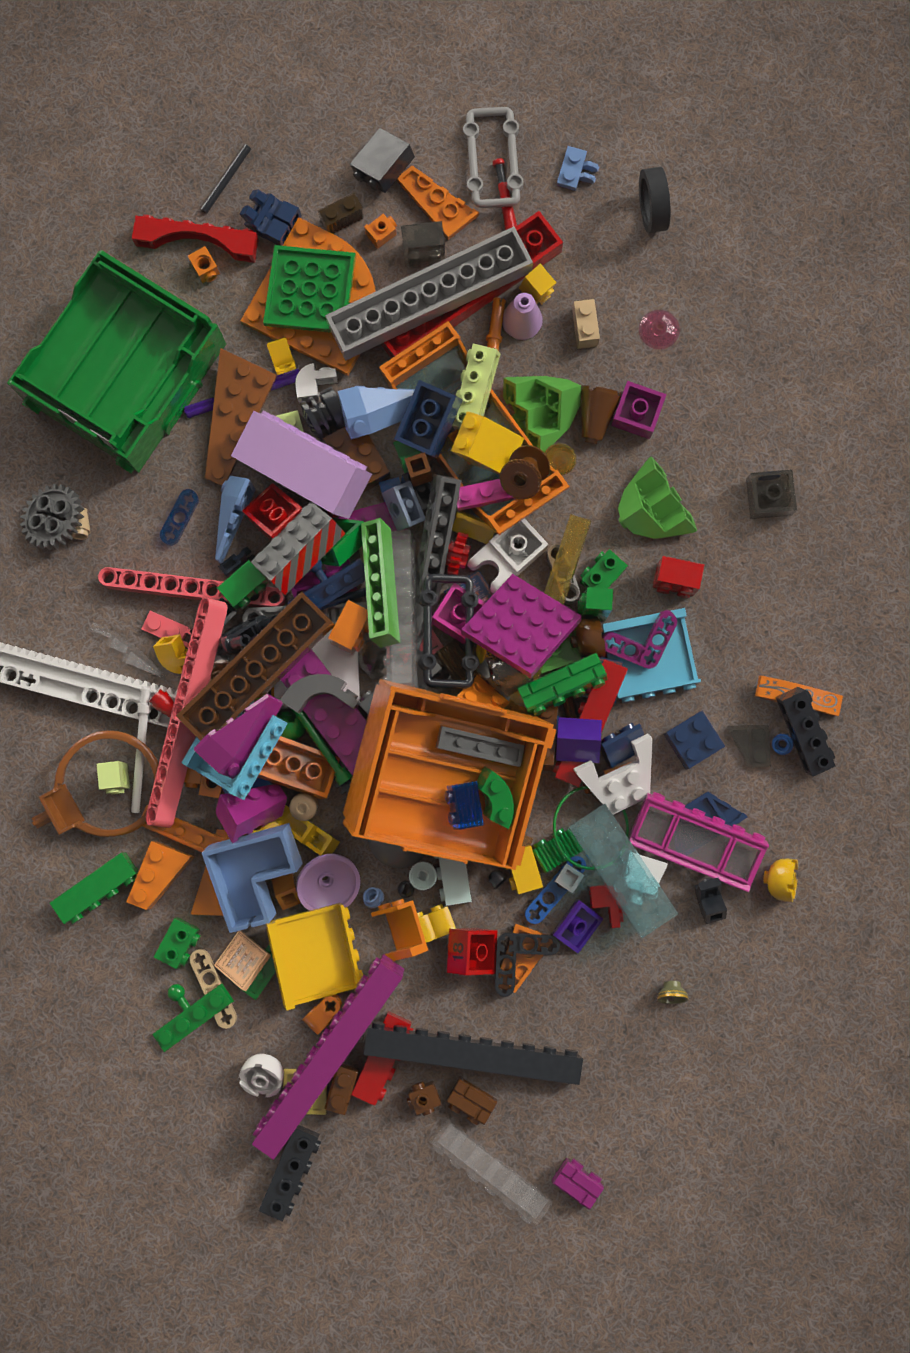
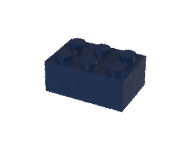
M419 380L394 439L438 458L463 399Z

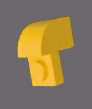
M181 635L162 637L153 646L159 662L170 672L182 674L188 649H185Z

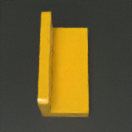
M461 510L456 512V519L452 527L453 531L468 534V537L485 544L489 543L494 537L495 531L482 519Z

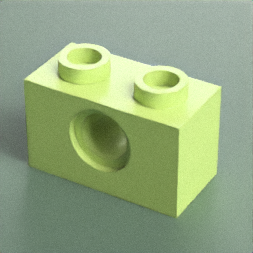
M114 761L97 764L99 790H106V794H122L124 789L130 788L128 763Z

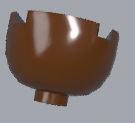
M589 617L581 620L574 629V635L570 636L572 648H576L578 653L584 658L597 653L599 658L605 657V641L601 636L603 630L598 617Z

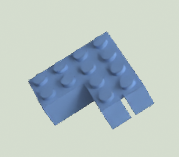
M289 823L249 835H243L233 844L230 839L213 843L202 852L229 933L248 929L250 925L251 927L270 923L276 915V911L265 880L295 873L303 864Z

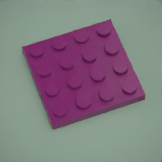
M512 574L461 629V634L529 678H532L581 622L582 616Z

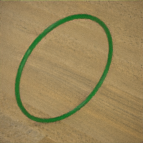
M582 786L570 791L558 804L553 817V836L560 853L571 864L586 870H598L614 863L623 853L629 837V821L625 809L622 810L626 821V836L621 850L610 862L601 866L587 867L571 860L564 853L558 842L556 819L561 805L570 795L579 790L589 789L587 786Z

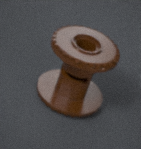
M532 445L521 446L514 450L509 462L503 466L500 472V483L503 490L517 499H529L536 495L541 487V482L547 478L550 471V462L547 455L540 448Z

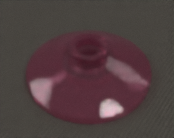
M654 310L642 318L639 325V333L643 342L649 347L665 349L676 342L680 333V327L677 319L671 313L664 310ZM657 325H663L664 329L659 330Z

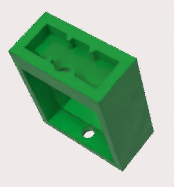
M332 518L345 532V535L321 558L322 564L340 567L363 546L361 523H364V521Z

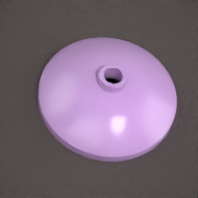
M338 854L321 855L308 862L301 870L296 883L297 895L302 905L308 910L336 903H342L344 907H348L359 892L360 875L356 866L348 858ZM328 876L327 880H322L323 877Z

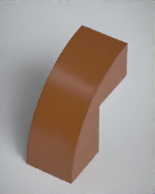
M293 873L272 878L274 893L282 910L301 903L297 895V882Z

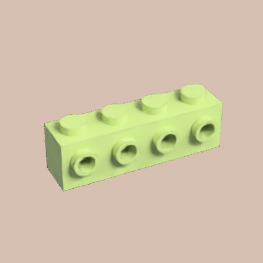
M473 344L472 349L468 350L466 361H468L467 367L461 374V389H458L456 392V396L463 399L452 424L453 428L460 429L467 411L484 416L501 355L497 349Z

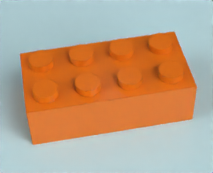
M280 736L258 778L301 793L310 794L318 799H326L335 776V771L320 750Z

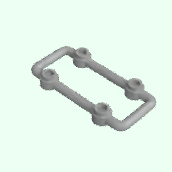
M508 107L471 109L466 114L463 136L468 140L470 167L467 191L472 195V202L478 208L515 206L520 201L523 178L518 173L516 148L519 124L514 120L513 111ZM506 115V121L503 124V134L508 137L511 175L507 179V187L512 192V198L480 200L483 181L478 177L476 138L479 135V126L474 122V117Z

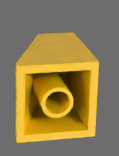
M467 411L451 451L476 467L500 475L501 469L509 462L514 450L521 447L524 438L484 416Z

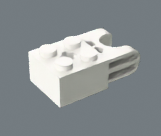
M524 518L501 535H495L489 543L469 560L467 566L471 570H477L486 564L497 568L498 576L491 583L490 591L494 594L512 574L518 576L547 550L548 543ZM514 543H517V544L521 543V544H522V548H521V549L515 548V547H514V546H515Z

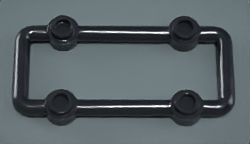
M429 574L424 579L423 592L419 595L418 599L423 607V655L419 658L418 665L423 670L424 683L431 688H469L474 682V671L477 669L479 661L474 656V642L465 637V657L462 658L460 663L461 668L465 671V680L432 679V669L437 663L435 656L432 654V606L437 600L435 592L432 591V582L465 584V593L462 595L460 602L462 607L465 608L466 625L474 616V607H476L479 601L477 594L474 593L473 580L466 575Z

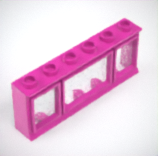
M659 793L646 794L628 837V844L709 877H719L720 881L749 892L758 868L769 847L763 835L755 832L753 835L745 832L743 827L733 824V827L729 826L719 817L713 816V818L704 816L705 813L699 809L693 808V810L685 808L683 803L673 800V802L667 801Z

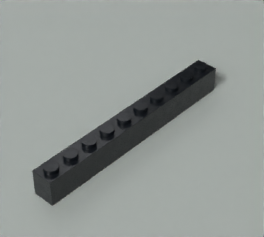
M372 1022V1025H369L365 1032L363 1055L580 1085L583 1058L575 1050L565 1049V1052H558L556 1048L549 1046L537 1049L535 1045L528 1043L516 1046L514 1042L508 1040H501V1043H495L493 1039L487 1037H480V1040L471 1039L472 1036L466 1034H459L458 1037L450 1036L449 1032L437 1031V1034L428 1033L429 1030L423 1028H416L415 1031H411L402 1025H394V1028L385 1027V1023Z

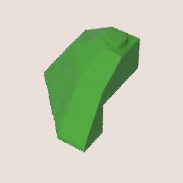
M549 376L503 378V398L507 405H512L516 413L512 417L521 429L523 428L526 437L532 445L540 448L545 453L570 428L580 407L581 385L568 379Z
M652 457L647 459L624 489L618 507L620 515L618 520L623 528H628L633 534L653 539L695 533L697 528L692 515L680 503L682 499L674 487L670 488L666 473Z

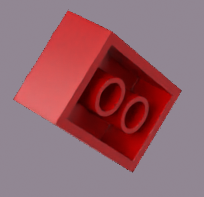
M272 483L242 512L260 532L272 541L303 508Z

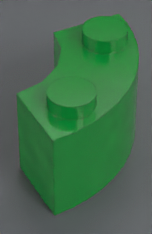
M484 766L474 785L481 790L485 798L483 815L489 820L509 829L514 814V802L511 791L499 775Z

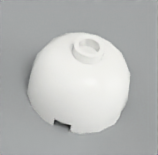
M256 1054L247 1059L242 1066L239 1074L241 1079L240 1085L253 1096L258 1097L260 1093L266 1094V1097H272L281 1089L284 1071L281 1063L273 1056Z

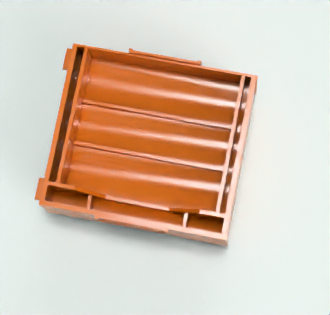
M380 679L379 685L376 684L345 803L343 812L345 819L343 824L352 836L398 845L406 852L412 851L460 861L464 864H467V860L516 870L517 865L521 866L525 846H522L547 749L552 748L556 729H553V724L536 716ZM444 726L525 745L521 767L435 748L439 728ZM484 766L499 775L511 791L514 802V814L509 829L489 820L483 815L485 798L481 790L474 785Z

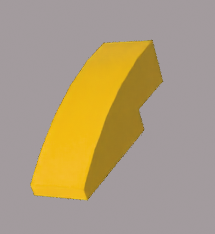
M285 805L283 815L274 820L280 825L289 823L294 838L320 856L332 854L340 841L309 820L300 821L295 819L290 812V807Z

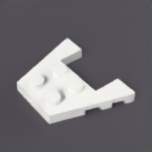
M649 734L631 741L636 756L635 761L599 778L591 760L573 768L574 772L612 815L643 801L646 794L650 793L652 737Z

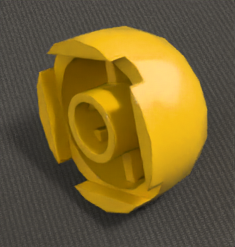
M786 858L776 860L770 866L769 871L764 872V883L768 884V891L774 898L793 903L797 889L796 872H794V870H798L797 859Z

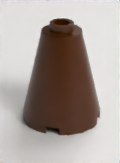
M582 385V438H585L586 443L597 444V441H602L622 393L602 387H596L592 390L589 389L590 386Z

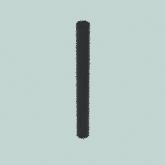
M244 144L200 208L202 212L206 214L209 212L249 154L251 148L248 145Z

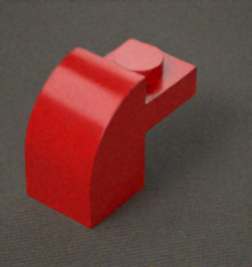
M609 885L588 886L591 908L608 907L610 928H621L620 922H624L623 911L618 906L627 905L623 894L615 887Z

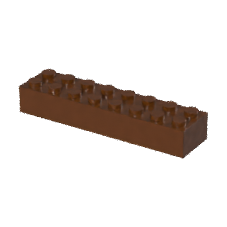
M301 592L176 716L200 741L212 730H220L227 725V720L230 718L235 720L244 714L245 708L265 696L334 627V623Z

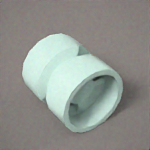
M429 862L415 864L409 872L410 883L418 890L431 888L437 880L435 867Z

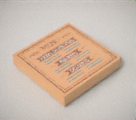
M240 930L214 966L239 988L247 991L271 957V954Z

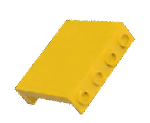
M342 903L275 919L265 924L282 1001L286 1010L294 1009L295 1005L355 989L362 978L363 972L358 970L357 962L360 961L357 949H353L352 941L355 940L352 928L348 927L347 922L350 919L349 910Z

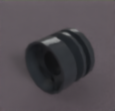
M331 386L319 392L320 403H317L312 396L309 397L312 405L311 408H309L305 401L300 402L302 415L309 429L320 442L325 438L322 433L323 429L330 435L332 434L331 425H334L337 430L345 427L339 397Z

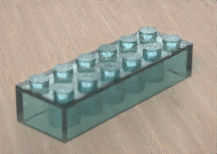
M605 803L567 827L640 938H644L678 915V912Z

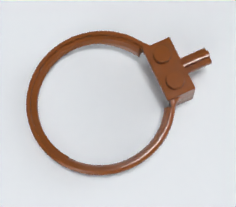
M100 731L83 737L66 752L60 761L53 789L39 796L45 811L32 817L33 825L39 829L52 822L59 835L71 828H77L85 833L99 837H115L136 831L146 824V812L133 824L120 829H101L86 822L83 823L85 819L66 784L62 785L66 768L73 755L80 748L100 739H117L137 748L148 760L154 774V780L159 765L157 758L142 741L127 733Z

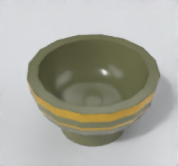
M679 981L664 982V988L659 991L657 1001L663 1004H681L689 1000L687 992L681 987V982ZM668 997H674V1001H668Z

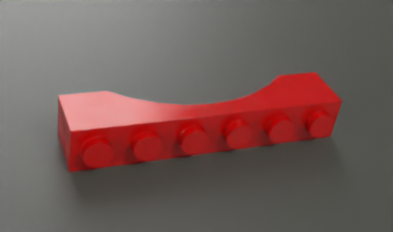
M151 215L135 216L131 238L135 246L157 249L175 240L199 239L219 246L229 253L234 260L255 263L259 242L257 233L251 229L237 230L230 226L216 227L209 223H203L202 225L194 224L189 220L180 222L168 217L158 219Z

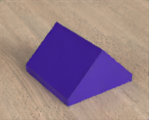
M559 717L556 760L588 762L591 760L592 763H599L602 720Z
M576 899L551 934L579 953L603 921V918Z

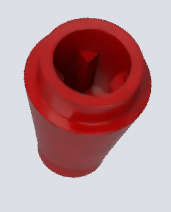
M160 689L149 702L152 704L151 707L167 717H171L174 701L167 691L164 692Z

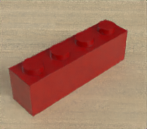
M388 1011L383 1022L385 1027L394 1028V1025L406 1026L407 1030H414L410 1027L411 1021ZM368 1056L351 1095L374 1106L377 1101L382 1102L387 1091L383 1087L386 1080L391 1082L396 1070L392 1067L395 1060L398 1059Z

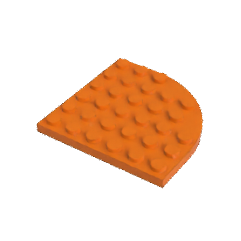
M298 217L283 246L356 253L350 304L376 292L368 266L350 244L340 237ZM270 267L240 320L241 323L274 340L286 338L290 348L349 376L360 354L345 361L332 333L264 326L263 320L271 272Z

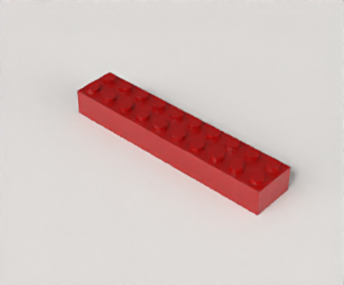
M540 211L515 227L533 261L532 270L539 264L543 266L562 253L563 241ZM525 276L382 343L381 346L392 359L447 321L454 328L493 301L494 298H497L523 280Z

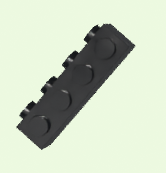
M796 687L775 697L805 772L814 777L835 767L836 765L833 760L835 759L834 752L826 743L828 737L824 729L819 725L820 717L817 711L813 710L811 705L813 699L809 691Z
M301 1125L297 1126L288 1140L259 1212L282 1222L285 1215L290 1217L295 1205L291 1202L294 1194L299 1196L304 1184L300 1181L303 1173L308 1175L313 1163L309 1161L312 1153H317L322 1142L318 1140L319 1133Z

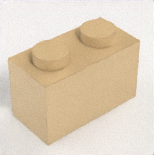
M595 300L574 301L572 313L577 349L597 347L600 335Z

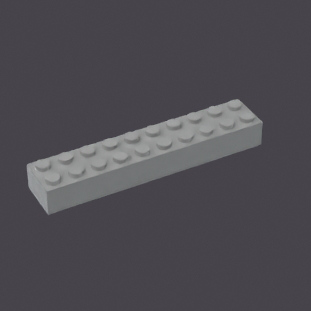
M512 227L325 315L327 325L346 361L529 274L532 271L533 261L515 227Z

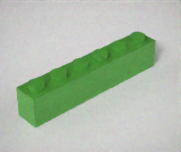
M381 518L361 523L369 639L382 648L400 643L391 528Z

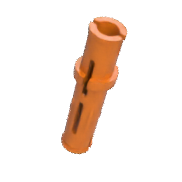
M494 298L489 334L486 335L487 347L499 351V345L502 342L501 330L506 300L502 299L500 302L501 298Z

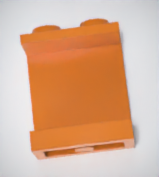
M404 899L389 902L378 906L379 910L371 913L372 917L386 914L396 950L384 955L391 960L405 959L428 951L413 900L404 902Z

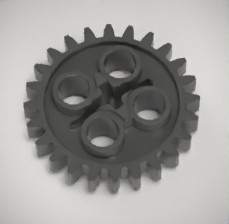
M53 484L52 488L46 485L45 491L38 489V496L32 494L33 500L26 501L29 505L28 508L22 509L26 514L20 516L24 520L20 526L24 528L21 532L26 535L25 539L42 550L44 548L51 550L52 546L58 549L59 543L66 545L67 538L73 539L72 533L78 534L75 528L76 526H82L79 519L84 518L80 512L85 509L81 506L83 501L78 498L79 495L62 484L60 486Z

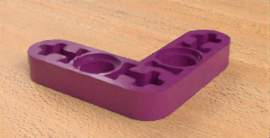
M662 611L658 615L644 645L617 633L607 632L602 636V639L605 641V650L644 668H654L659 663L677 626V618L671 611ZM668 616H670L672 623L666 624L664 628L666 631H668L666 634L664 631L657 628L660 627L662 629L664 626V622L662 621V619H667ZM657 634L664 637V641L660 645H655L652 642L653 637ZM613 637L615 643L621 645L620 651H617L619 648L614 644L608 647L606 640H611ZM626 646H635V653L633 655H626L624 653ZM651 646L653 649H655L652 653V657L654 660H649L648 663H646L644 656L650 655L651 649L648 647Z

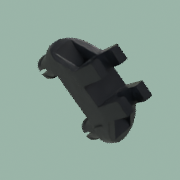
M277 615L270 617L257 616L228 629V632L221 634L220 643L223 645V648L218 650L219 653L228 655L239 653Z

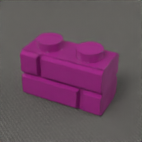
M566 1158L552 1178V1183L590 1210L604 1189L601 1183L602 1179L592 1171L590 1174L584 1171V1166L573 1158L570 1161Z

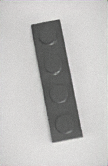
M440 726L435 748L521 767L525 745Z

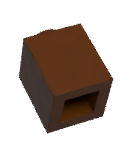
M425 452L405 458L413 487L432 481L433 477Z

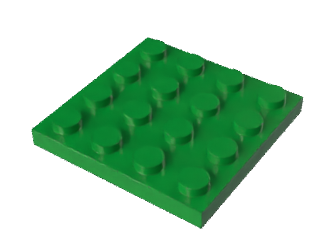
M274 245L263 320L264 326L331 333L325 315L350 304L356 253Z

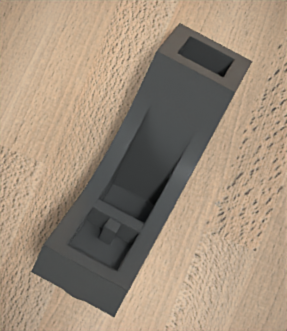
M315 674L301 678L292 684L280 699L299 714L312 698L322 694L333 695L354 710L360 704L356 700L358 695L349 689L346 692L343 691L347 685L344 680L327 674Z

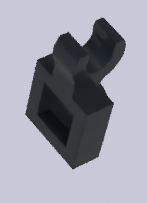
M245 547L237 556L235 554L231 555L218 567L229 578L248 560L251 562L255 556L252 554L250 557H247L252 551Z

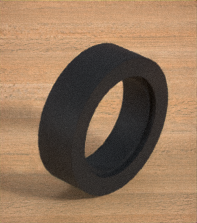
M661 166L642 169L639 175V201L643 224L647 233L667 231L670 226L671 206L669 187L665 171Z

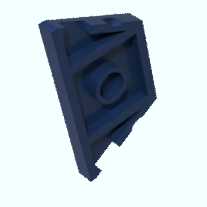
M705 792L685 805V808L689 810L696 808L705 813L704 816L713 818V816L719 817L725 821V824L732 827L733 824L736 825L748 818L746 814L731 807V805L718 799L710 792ZM680 818L673 834L675 851L687 856L721 834Z

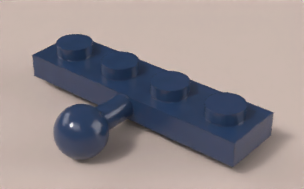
M359 558L327 577L322 570V561L320 559L309 570V572L315 573L320 582L303 593L320 609L365 581L363 561ZM294 597L293 599L289 600V601H288V604H289L290 602H292L296 597Z

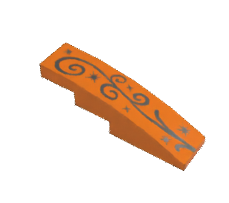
M759 676L755 693L757 697L777 702L775 697L800 687L808 690L811 694L813 710L815 709L818 712L831 716H839L842 695L789 681Z

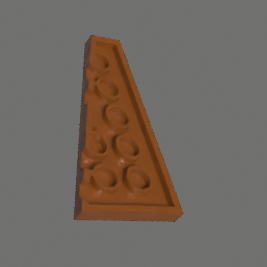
M220 348L205 473L206 479L220 486L223 485L225 480L228 481L238 461L231 455L253 411L261 412L277 378L276 374Z

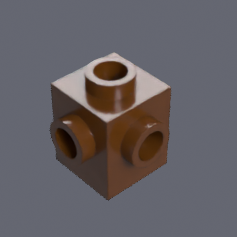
M421 1081L412 1085V1090H409V1097L406 1098L410 1110H415L417 1115L421 1113L423 1116L435 1111V1107L441 1105V1099L434 1081L426 1084ZM420 1097H425L426 1100L423 1101Z

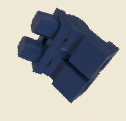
M259 189L253 190L249 199L255 203L254 208L252 209L249 205H246L240 212V216L246 221L244 225L256 232L258 236L276 245L283 246L298 217H302L299 207L286 201L282 202L271 193L265 194Z

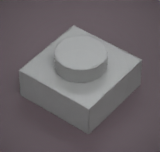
M566 863L555 879V882L573 893L584 875Z

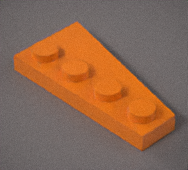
M414 166L409 167L397 178V182L441 233L443 231V235L447 240L451 239L479 216V212L476 209H471L463 200L451 195L447 189L434 183L433 179Z
M217 829V835L230 839L227 837L228 835L225 830ZM205 866L191 915L223 916L211 878Z

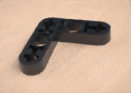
M502 933L497 940L496 992L503 997L510 996L514 992L516 953L554 955L559 951V940L553 935ZM506 936L509 937L510 941H513V945H509L508 952H513V956L508 954L500 955V951H505V946L501 944V940H505ZM530 937L534 940L535 945L531 950L523 948L522 942L525 938ZM537 938H542L541 943H547L548 939H552V942L556 943V947H552V951H548L547 947L540 946L541 951H537ZM504 958H508L512 962V967L507 971L502 970L499 965L500 961ZM499 973L504 975L512 974V978L507 977V984L511 985V988H508L506 992H502V988L498 987L499 984L503 983V976L498 977Z

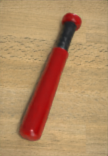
M502 158L495 159L493 167L496 168L500 198H511L503 168L505 161ZM513 206L502 207L505 230L516 227L517 222Z

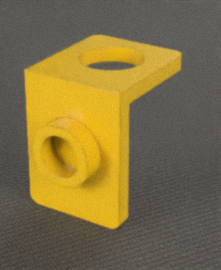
M286 338L267 343L277 375L297 369Z

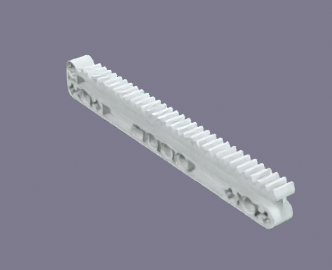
M0 642V683L138 720L139 712L131 714L129 708L133 703L138 705L141 702L142 686L151 687L150 699L161 689L164 692L167 691L175 702L177 690L175 692L170 687L168 689L162 685L159 687L155 683L151 685L147 681L135 680L129 676L127 678L114 672L110 673L106 670L103 671L91 666L77 664L65 659L62 660L58 657L54 658L50 655H44ZM12 671H15L16 678L10 681L9 675ZM25 677L35 679V684L24 681ZM96 692L97 700L91 703L89 696ZM112 698H117L118 701L115 708H110L109 706ZM158 711V716L155 719H151L150 713H148L149 723L168 728L170 717Z

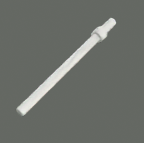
M142 686L141 702L138 703L137 711L139 712L137 739L146 745L148 713H151V704H149L151 687ZM137 748L131 805L132 813L140 812L144 755Z

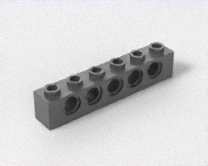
M433 474L410 597L417 603H419V595L423 592L425 577L429 574H444L461 480L453 477ZM432 582V591L435 592L437 597L434 605H438L442 583Z

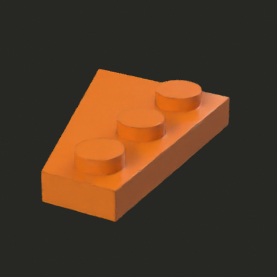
M516 923L512 932L544 934ZM530 937L525 938L522 942V946L526 950H531L535 945L534 940ZM537 938V951H541L540 946L549 948L553 943L552 939H548L547 943H541L542 938ZM509 941L505 954L513 956V952H508L509 945H513V941ZM516 953L514 993H516L543 955ZM504 958L500 968L507 971L512 967V962L510 959ZM499 973L498 977L503 976V983L499 984L498 987L505 990L511 988V985L507 984V977L512 978V974L504 975Z

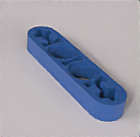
M574 856L570 858L575 862L580 860V865L586 866V862L583 858L579 856ZM569 861L566 862L568 865L573 867V865ZM562 868L526 908L525 918L531 924L540 923L568 891L565 888L558 887L555 882ZM581 868L579 872L583 874L585 869ZM545 892H552L555 898L551 904L543 902L542 896ZM539 900L541 905L548 909L545 912L541 909L538 912L539 919L533 918L531 920L529 918L531 916L529 911L531 909L536 910L539 905L535 904Z

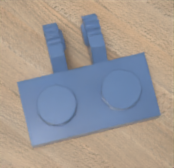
M568 146L557 186L576 191L579 180L591 184L595 183V176L585 172L581 173V171L585 169L597 172L599 170L598 164L585 161L587 151Z

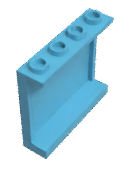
M685 608L671 610L677 618V626L656 667L651 669L644 668L606 651L607 659L623 661V667L628 668L616 700L622 699V703L635 700L634 696L642 695L643 699L654 697V692L663 691V694H670L676 692L675 688L683 687L684 690L696 688V684L701 682V679H698L686 627L685 617L687 615ZM660 613L602 624V636L607 632H614L644 645ZM668 616L667 619H662V621L664 622V626L662 629L660 627L657 628L664 631L666 634L668 632L664 629L666 624L672 623L670 616ZM660 634L655 635L652 639L655 645H660L664 641V637ZM613 637L611 640H606L608 647L614 644L619 648L617 651H620L621 645L615 643ZM628 645L624 649L626 655H633L636 651L633 645ZM651 646L648 647L651 649L650 655L644 656L646 663H648L649 660H654L652 657V653L655 649H653Z
M272 715L242 770L233 779L218 773L194 751V747L200 742L197 737L181 763L226 789L230 794L245 800L288 723Z

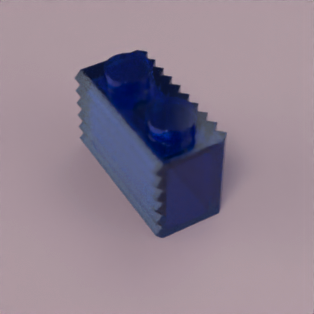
M477 781L447 785L445 800L450 806L451 812L448 813V820L453 829L461 830L483 826Z

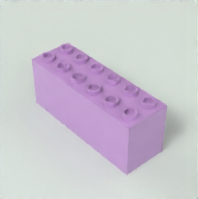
M253 411L231 455L332 514L348 519L372 475L366 471L367 466L354 461L349 456L334 450L331 446L316 440L313 436L300 431L295 426L284 422L282 419L266 411H262V413Z

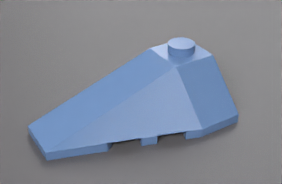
M355 386L337 391L346 431L350 438L371 434L402 421L415 389Z
M230 476L228 481H224L221 488L222 495L215 555L216 561L220 564L224 561L244 517L242 510L249 505L255 492L253 484L247 478Z

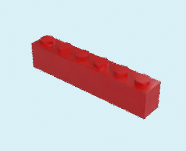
M606 659L601 664L605 669L608 680L600 688L593 689L591 687L587 689L586 694L589 695L587 702L582 701L577 712L581 714L579 719L602 720L601 733L628 668ZM557 761L553 770L556 773L555 778L579 787L582 780L574 772L573 768L586 762Z

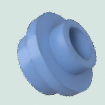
M368 888L363 894L364 904L368 908H376L384 900V893L379 888Z

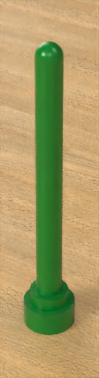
M293 710L335 771L334 775L337 784L340 786L352 778L353 775L345 767L342 768L305 712L302 711L299 714Z

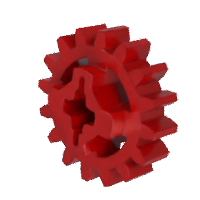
M458 532L456 541H451L449 544L445 563L449 565L448 575H458L460 568L465 569L471 550V546L467 545L468 534Z

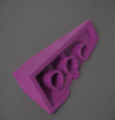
M266 694L245 708L244 714L235 720L230 718L226 721L227 725L216 731L214 729L209 732L194 747V751L218 773L233 779L242 770L272 715H277L283 705L282 701Z

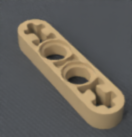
M205 949L195 950L190 956V964L204 995H206L223 983L208 951ZM197 953L200 956H205L206 959L203 960L204 966L206 967L209 964L211 968L205 969L201 973L198 969L203 967L200 962H195ZM207 972L215 976V981L211 985L206 984L203 980ZM232 1003L228 1008L224 1009L227 1015H232L230 1024L226 1021L222 1022L221 1018L224 1017L222 1011L214 1016L217 1024L222 1028H230L237 1021V1015Z

